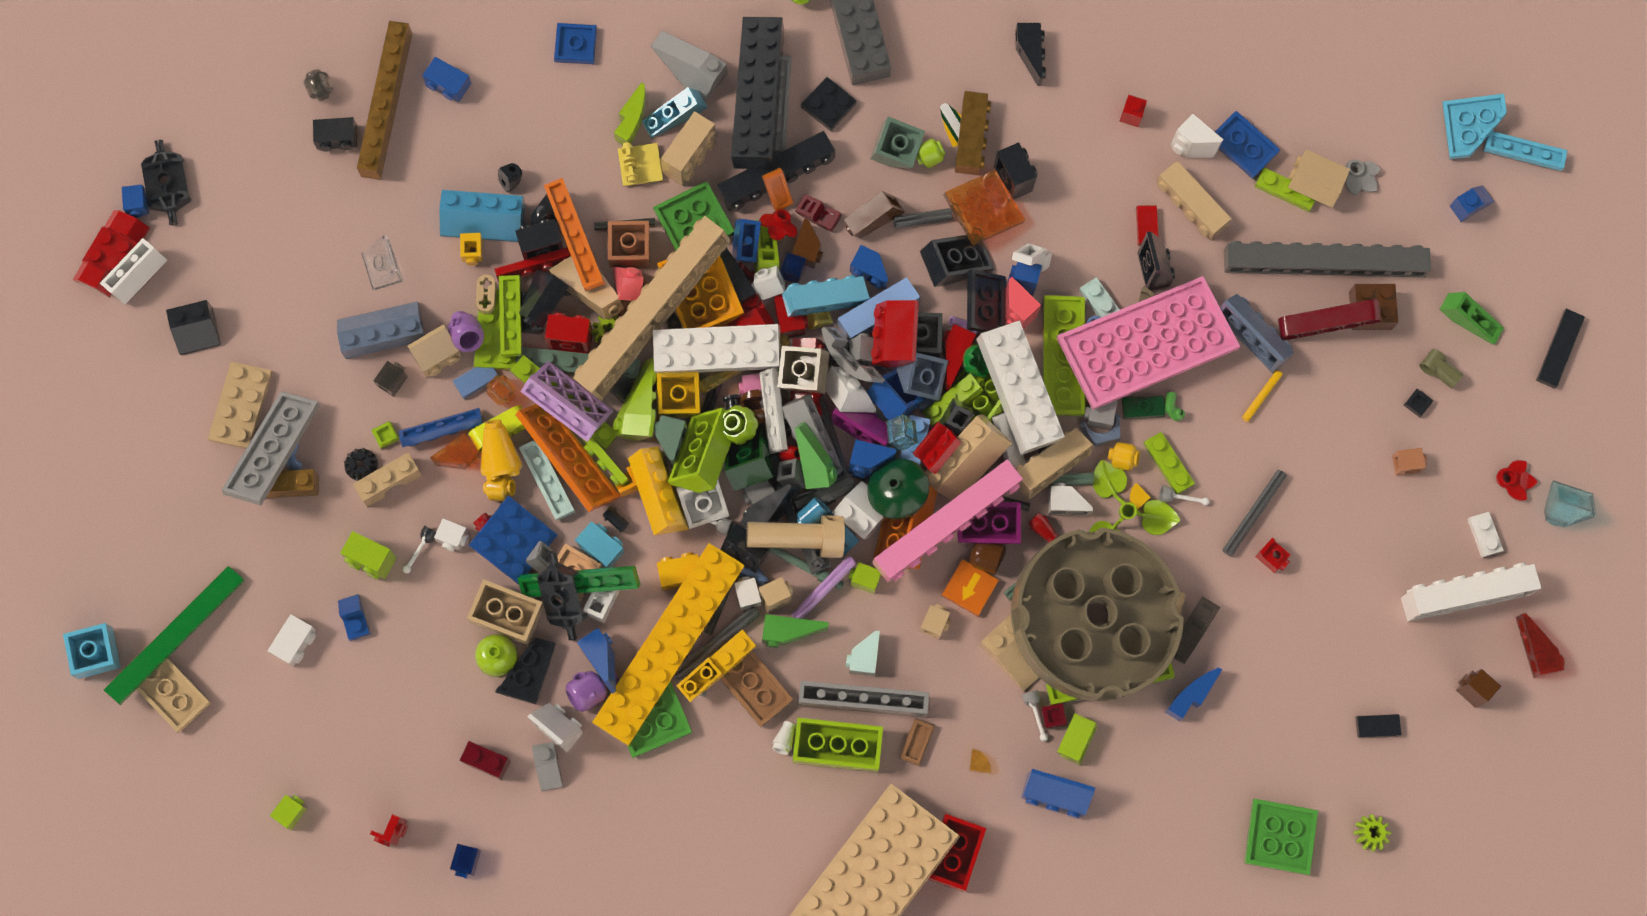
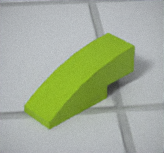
M642 82L619 112L621 123L615 130L614 137L615 141L621 145L626 142L632 144L640 129L646 105L645 84Z

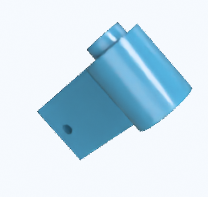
M814 497L797 513V522L820 524L822 515H835L819 498ZM846 525L843 556L860 541Z

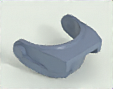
M1115 414L1114 418L1115 427L1107 433L1093 432L1087 427L1085 421L1080 423L1082 432L1094 446H1101L1111 441L1120 440V416Z

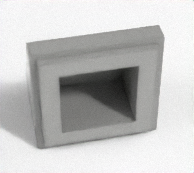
M539 541L527 557L526 563L536 571L542 572L550 565L547 553L553 550L542 541Z

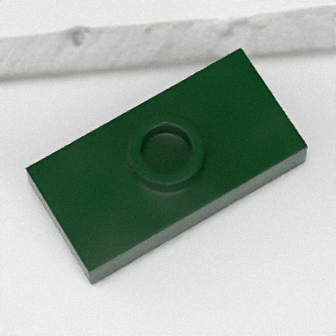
M1164 397L1122 398L1123 419L1165 417Z

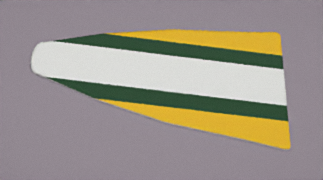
M944 103L940 106L941 117L951 145L955 147L958 145L961 114L947 103Z

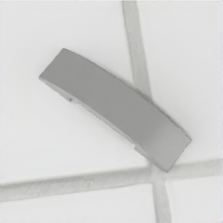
M823 326L821 330L825 344L834 360L843 370L863 381L878 383L885 381L874 367L860 365L844 348L848 340L837 328Z

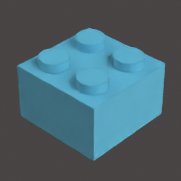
M103 623L63 634L71 676L82 679L121 668L112 626Z

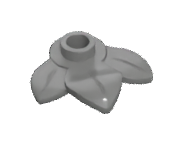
M1350 160L1345 165V167L1350 169L1345 184L1351 194L1356 196L1360 190L1365 192H1375L1377 190L1374 175L1378 174L1381 169L1375 163L1370 161L1362 163L1359 160ZM1351 168H1355L1357 173L1353 172Z

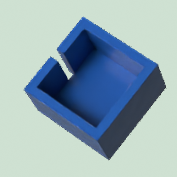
M897 369L883 375L882 377L885 379L883 383L875 382L866 391L871 401L879 407L884 416L892 423L912 414L927 399L904 393Z

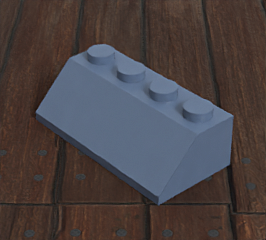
M1237 293L1222 304L1220 309L1233 333L1272 374L1293 355L1292 346L1287 341H1283L1278 336L1276 329L1269 326L1264 321L1263 316L1250 307L1246 298L1240 297Z
M418 301L337 320L340 350L345 359L409 345L425 336Z

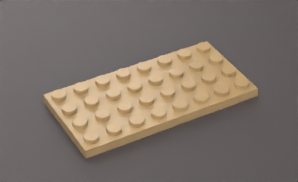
M890 784L790 916H900L960 836L893 784Z

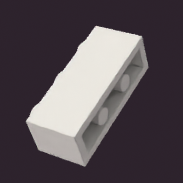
M142 238L100 284L125 305L163 266L167 259Z

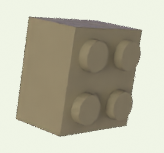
M782 346L777 388L785 391L825 394L830 353L817 348Z

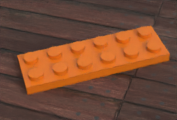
M537 404L520 409L515 414L588 512L612 503L620 497L619 493L567 426Z

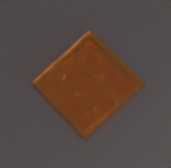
M996 170L950 189L943 194L973 246L1014 228L1025 221L1024 216Z

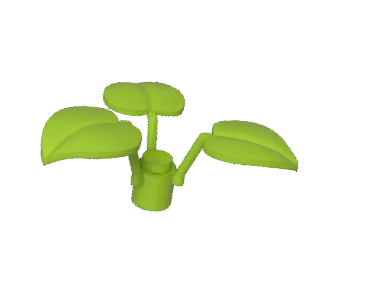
M1101 460L1098 463L1093 474V488L1101 498H1108L1113 495L1121 504L1118 509L1120 518L1113 526L1108 521L1096 522L1091 526L1089 532H1096L1100 528L1120 531L1116 527L1123 520H1130L1136 515L1143 517L1142 526L1144 530L1152 535L1163 534L1180 522V518L1174 509L1159 500L1146 502L1143 507L1144 513L1137 511L1133 503H1125L1116 494L1122 492L1126 487L1127 477L1124 471L1114 468L1111 463L1105 460Z

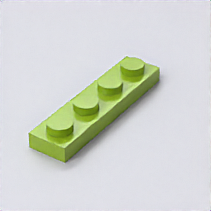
M520 275L499 276L501 357L522 356L521 315L519 314L521 309Z

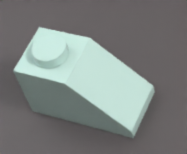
M874 631L852 649L851 655L847 654L846 667L850 668V674L875 676L880 631Z

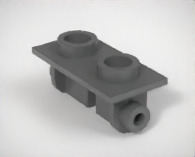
M802 549L811 574L831 566L828 558L820 557V549Z

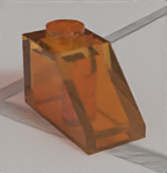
M463 433L430 458L435 466L465 470L467 467H474L479 462L481 455L465 433Z

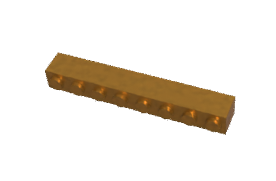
M390 20L388 23L357 164V170L360 176L364 178L381 180L412 38L409 23Z

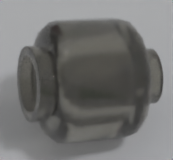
M319 69L306 74L303 82L309 97L318 99V101L328 99L330 97L329 94L333 91V85L328 74Z

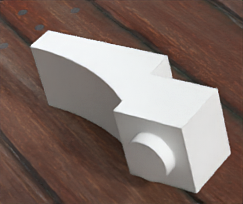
M1028 243L1013 252L1012 260L1027 265L1040 264L1042 265L1041 272H1043L1050 266L1052 252L1047 251L1046 248Z

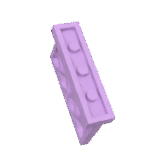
M549 361L529 377L520 391L586 442L591 439L593 434L614 411ZM546 369L553 373L554 376L548 375ZM551 382H557L558 387L552 386ZM563 383L569 385L571 389L565 388ZM567 394L573 395L575 399H568ZM580 396L586 398L587 401H582ZM584 407H590L591 412L585 411ZM596 408L602 410L606 414L598 413Z

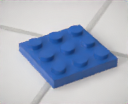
M507 496L468 546L519 585L517 578L520 575L527 574L532 568L526 563V559L537 543L542 541L549 547L558 534L510 496Z

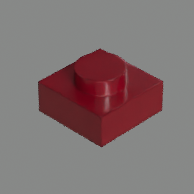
M1063 703L1041 707L1045 729L1067 725Z

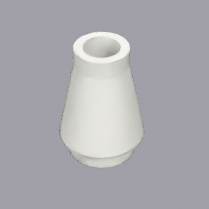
M784 721L783 726L772 742V750L783 755H788L789 751H792L795 724Z

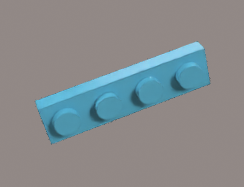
M1494 131L1486 138L1483 150L1484 152L1558 171L1564 169L1567 150Z

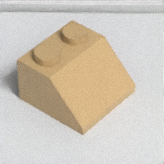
M444 325L408 345L411 354L426 378L439 374L442 368L447 365H454L462 357L460 351L452 343L451 336Z

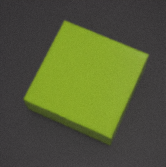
M390 421L371 430L380 449L400 440Z

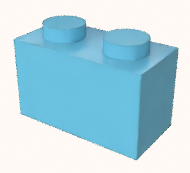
M591 521L575 539V542L594 560L602 564L604 568H611L624 553L623 543L617 537L611 538L606 534L608 530L600 523L596 525Z

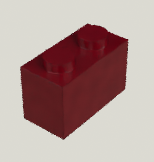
M468 741L459 760L463 764L501 781L511 762L509 758L471 741Z

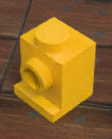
M481 233L460 234V257L462 262H466V265L474 266L478 265L479 261H483V238Z

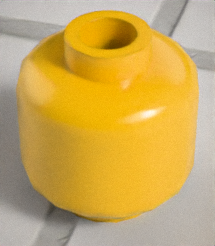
M1118 442L1114 448H1110L1108 460H1111L1114 468L1127 471L1137 467L1140 459V451L1137 450L1135 445Z
M506 474L499 475V478L495 480H487L483 484V492L490 501H504L507 496L512 497L515 495V481Z

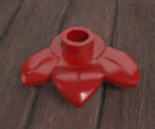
M778 209L772 214H764L759 219L761 221L760 225L768 228V234L773 240H782L785 235L795 238L797 235V228L791 223V215L784 209Z
M1522 460L1511 462L1508 468L1501 469L1496 475V481L1499 486L1506 488L1508 495L1518 501H1526L1527 494L1525 490L1532 488L1538 483L1531 474L1525 472L1527 462ZM1503 476H1507L1509 478V482H1506L1503 479Z

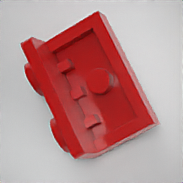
M392 814L383 835L372 830L370 835L375 837L373 841L390 847V844L397 846L400 837L403 838L407 832V821Z

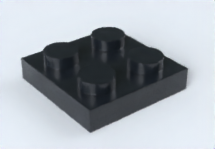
M826 77L801 103V108L831 132L857 104V100Z

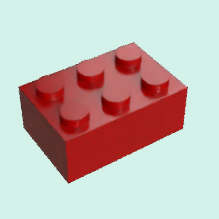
M945 813L942 823L960 837L928 880L965 892L987 828Z

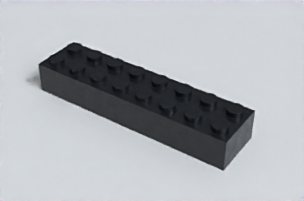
M743 17L731 151L734 169H774L785 31L782 17Z

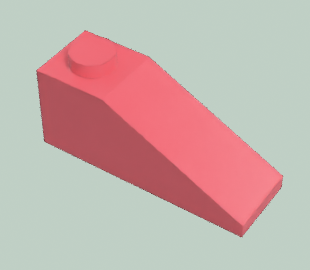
M612 267L619 300H637L641 295L640 292L644 280L641 270L634 267Z

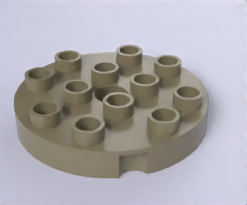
M1100 528L1096 532H1082L1078 529L1063 534L1049 542L1034 554L1021 571L1013 591L1011 603L1013 633L1018 648L1027 664L1035 674L1052 688L1081 700H1115L1137 692L1154 682L1173 660L1183 632L1184 617L1176 610V600L1181 594L1174 576L1165 562L1154 550L1139 539L1124 532L1107 528ZM1100 603L1107 610V624L1098 626L1091 623L1087 616L1088 604Z

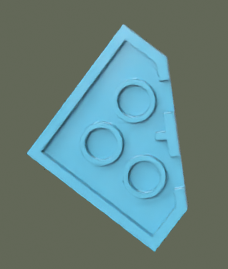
M1504 94L1442 102L1449 160L1471 157L1506 116L1507 110Z

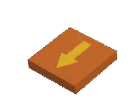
M962 559L941 596L978 617L999 580L982 570L974 568L970 563Z

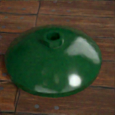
M903 458L889 460L880 465L869 480L867 488L869 502L874 510L885 518L893 520L908 518L917 513L928 498V477L922 467L914 461ZM893 482H898L895 487H892Z

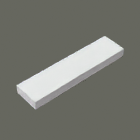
M771 367L761 371L759 374L770 454H776L788 448L780 388H777L778 370L777 367Z

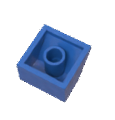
M855 440L849 465V474H852V477L857 479L870 478L880 465L895 459L897 449Z

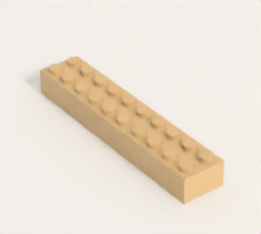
M706 216L702 220L699 219L694 224L693 231L689 236L686 235L681 240L680 247L676 252L673 251L668 256L667 263L663 268L660 267L655 272L654 279L650 284H646L642 288L641 295L637 300H633L628 305V311L624 316H620L615 321V327L611 332H607L602 337V343L597 349L594 348L589 353L588 360L584 365H580L576 369L573 379L602 401L651 341L653 330H660L731 241L725 231Z

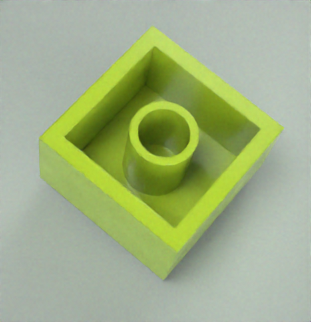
M354 531L351 532L340 552L345 558L344 562L349 567L357 571L361 568L366 572V575L375 580H378L379 577L385 580L397 559L389 548Z

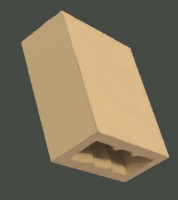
M1306 149L1303 156L1298 155L1293 165L1297 168H1293L1290 172L1288 179L1291 182L1288 188L1333 208L1350 169Z

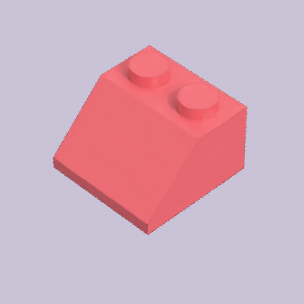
M1011 277L1006 287L1005 320L1007 325L1020 320L1024 330L1037 318L1041 304Z

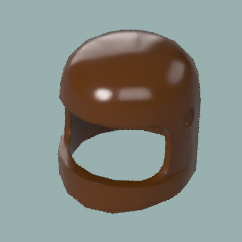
M759 389L745 392L740 397L742 407H747L753 411L755 418L758 420V426L766 424L763 398L747 401V399L761 397L762 390Z
M975 543L970 552L971 565L976 569L996 574L1004 559L1006 546L1003 544Z

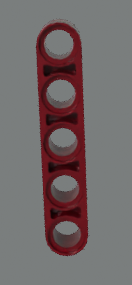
M1375 299L1278 318L1282 340H1292L1367 326L1382 321L1379 300Z

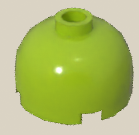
M492 634L479 642L475 651V660L477 666L484 674L490 677H502L509 673L518 662V651L510 638L500 634Z

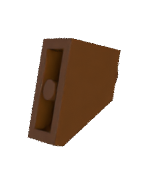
M804 218L791 254V261L814 269L816 262H821L823 252L809 220Z

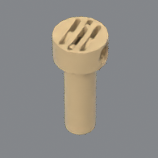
M822 515L820 524L747 523V547L820 549L821 558L843 557L845 542L844 516Z

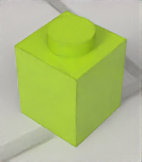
M858 562L856 568L853 567L848 577V579H851L850 586L874 594L881 573L876 568Z
M285 794L270 814V817L285 828L292 830L307 808L303 806L304 801L298 796L293 795L290 797Z

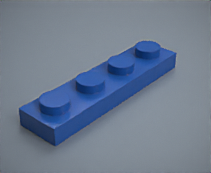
M480 408L400 430L399 437L402 448L406 446L412 447L427 440L433 441L441 436L454 435L465 429H474L483 424Z

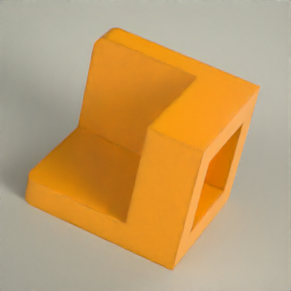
M631 466L627 467V472L624 473L631 484L624 487L621 485L616 486L621 498L638 490Z

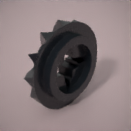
M365 448L354 449V451L347 454V458L344 461L345 471L350 478L359 481L377 470L378 460L370 450ZM355 459L359 461H362L364 459V464L367 469L362 467L356 469L357 464Z

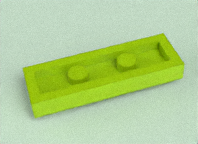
M1263 168L1254 186L1307 212H1310L1315 202L1314 199L1288 188L1291 182L1290 179L1267 168Z
M969 374L941 396L940 401L936 400L922 412L927 419H930V424L934 427L942 418L953 398L968 404L984 390L974 376Z
M1162 432L1144 441L1143 445L1176 494H1180L1195 484Z
M592 437L588 442L584 440L586 444L584 449L591 457L595 455L599 459L597 464L604 472L608 470L612 474L609 478L617 487L619 485L624 487L631 484L628 478Z

